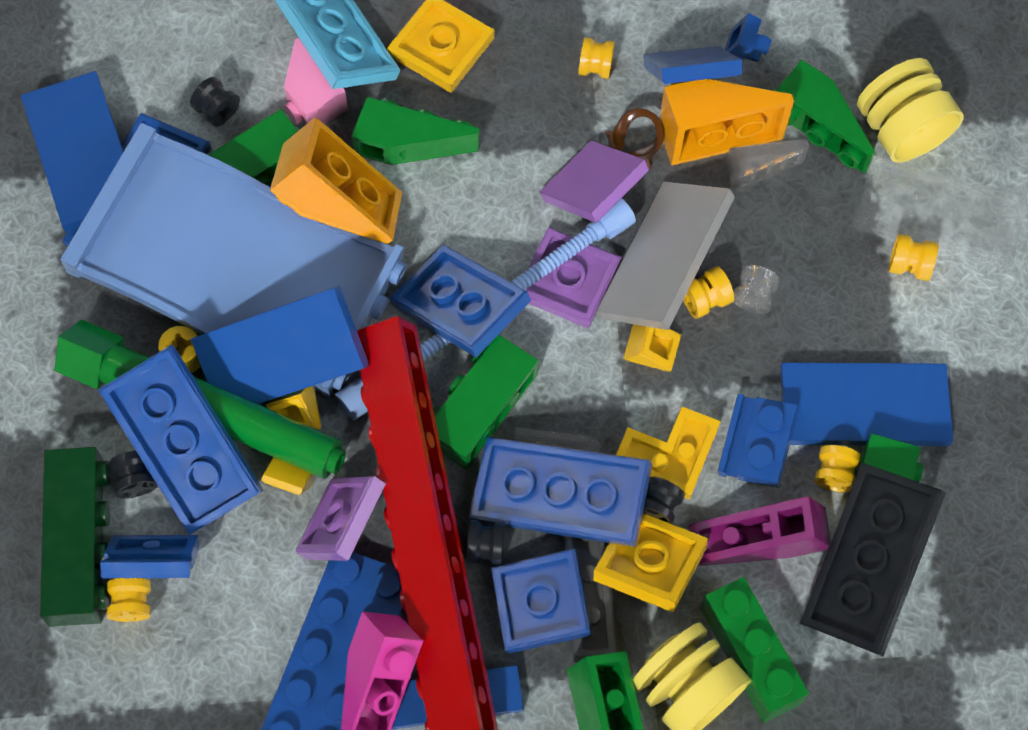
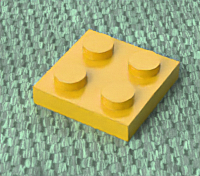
M425 0L388 46L387 50L394 60L452 93L493 41L495 31L444 0Z
M643 513L636 547L609 543L594 570L593 581L674 613L707 549L708 538Z

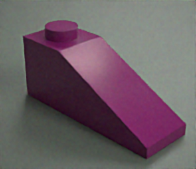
M809 496L689 524L691 532L708 538L707 549L698 566L793 558L828 550L831 544L826 507Z

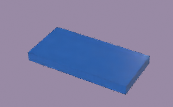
M96 71L20 95L65 233L80 227L124 152Z
M340 285L191 338L207 382L257 404L369 366Z
M174 345L165 348L98 390L189 535L264 490Z
M782 363L780 366L782 402L797 404L798 407L790 445L864 446L871 433L915 446H950L953 443L946 364Z
M487 437L469 518L471 520H479L482 523L494 524L495 522H505L507 527L636 547L652 463L646 459Z

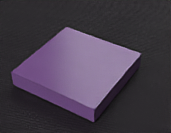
M590 141L539 193L546 203L597 223L649 171V168L644 159Z
M548 227L528 268H532L533 265H536L545 256H549L550 253H553L554 250H557L565 242H569L573 237ZM589 244L588 247H585L579 253L576 252L575 256L572 255V258H568V261H564V264H560L559 267H556L551 273L539 279L538 282L535 281L534 285L531 284V287H527L526 291L531 298L529 304L589 329L597 314L596 310L618 270L622 257Z
M375 476L332 478L295 553L307 560L348 561L385 483Z

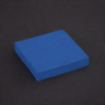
M575 549L491 567L504 647L508 654L593 635L578 554Z

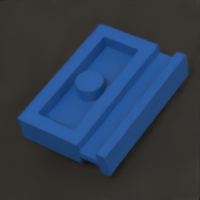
M737 394L718 467L719 475L779 488L798 414L797 404L760 397L754 399L745 397L743 394Z
M112 535L104 553V559L100 562L101 578H190V569H193L199 552L198 535Z

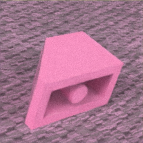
M299 38L295 39L284 85L287 100L284 109L295 125L301 123L305 126L315 117L323 124H326L348 110L345 90L343 88H331Z

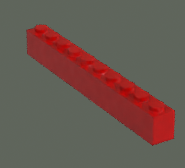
M395 316L357 330L369 362V366L360 370L363 382L360 393L362 401L368 409L371 424L368 428V435L371 444L376 450L378 460L376 477L385 483L383 488L386 502L384 519L392 533L394 544L392 561L399 572L401 580L400 603L407 614L409 626L423 640L416 660L419 674L416 679V687L420 698L424 701L427 716L425 730H498L417 327Z

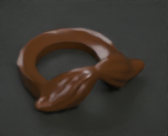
M632 109L621 117L613 130H606L605 135L608 138L609 147L622 151L625 145L624 139L627 136L628 127L631 122L639 117L651 119L656 128V137L653 143L648 147L629 153L644 159L650 169V159L660 149L664 141V127L659 117L648 109Z

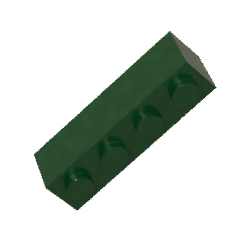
M96 447L44 450L40 617L49 627L101 624L102 610H107L109 606L107 584H102L100 562L104 559V553L108 546L107 542H103V527H108L110 524V507L108 501H103V486L110 485L111 473L108 460H103Z

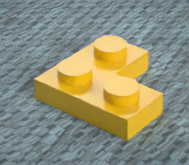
M682 406L667 442L627 427L616 455L650 460L652 463L650 476L663 478L674 483L685 493L684 498L690 500L721 421Z

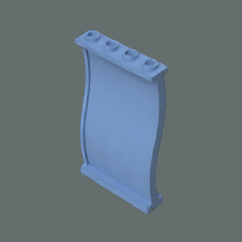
M140 123L60 259L68 274L81 280L86 278L112 289L191 328L201 335L339 285L357 331L368 327L373 318L376 320L381 318L389 298L385 297L391 283L396 286L399 284L407 267V263L403 262L402 246L396 244L393 247L302 217L289 206L282 204L275 194L270 191L271 187L209 155L159 135L156 129L144 123ZM350 373L313 385L314 390L330 399L335 389L340 391L344 388Z

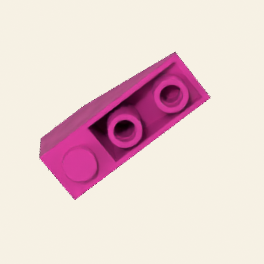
M362 612L348 650L341 730H391L423 640L401 616Z

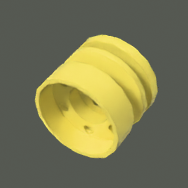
M911 59L890 68L864 89L856 103L862 115L867 117L866 120L871 129L880 130L877 137L893 162H906L936 148L959 128L964 119L962 111L950 93L940 91L942 87L941 80L938 75L934 74L933 68L927 59Z
M700 622L693 624L679 634L673 635L661 644L647 658L642 669L633 678L634 688L638 693L644 692L657 684L646 698V702L650 707L663 702L667 698H670L673 702L662 718V721L670 730H702L722 713L751 683L749 676L732 658L726 659L714 667L709 663L719 648V643L715 639L708 641L698 649L696 648L707 635V629Z

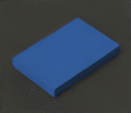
M720 46L643 54L644 68L664 84L740 76V74H743L742 59Z
M443 244L389 300L393 307L472 356L477 357L529 304L531 298L526 290Z

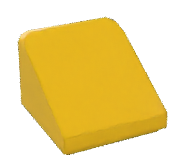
M633 324L623 359L670 372L672 371L681 334L671 329L665 330Z
M313 386L272 399L266 404L268 409L317 430L321 428Z
M273 457L261 481L300 495L313 485L316 475Z

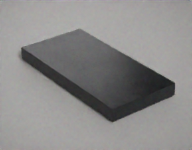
M862 463L800 624L884 657L946 493L941 489Z

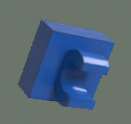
M748 13L731 29L725 50L740 59L745 57L748 60L758 62L761 53L764 55L768 54L772 40L765 35L757 34L762 20Z

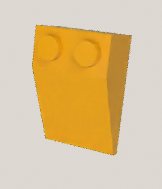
M711 79L672 83L670 86L664 87L659 119L664 127L663 142L671 166L783 140L794 103L792 94Z
M316 117L283 143L270 191L275 194L282 204L289 206L302 217L385 244L393 241L402 197L400 189Z

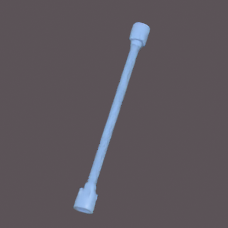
M621 198L597 223L590 222L585 230H582L581 233H578L569 242H565L557 250H554L553 253H550L549 256H545L544 259H541L532 268H528V271H524V274L521 273L520 277L517 276L516 280L513 279L511 282L527 290V287H531V284L534 285L535 281L538 282L539 279L551 273L560 264H564V261H568V258H572V255L575 256L576 252L579 253L585 247H588L593 241H600L605 237L611 240L636 222L633 211ZM438 334L429 338L428 342L424 341L423 344H420L423 361H426V358H430L431 355L439 352V349H443V346H447L451 342ZM362 377L348 384L335 394L339 403L353 421L368 412L360 393L363 386Z

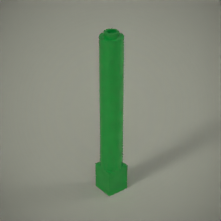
M81 319L58 336L54 371L92 388L99 389L103 384L112 382L150 357L124 347V337ZM194 377L233 440L322 479L328 478L331 473L336 475L340 471L346 457V451L342 450V440Z

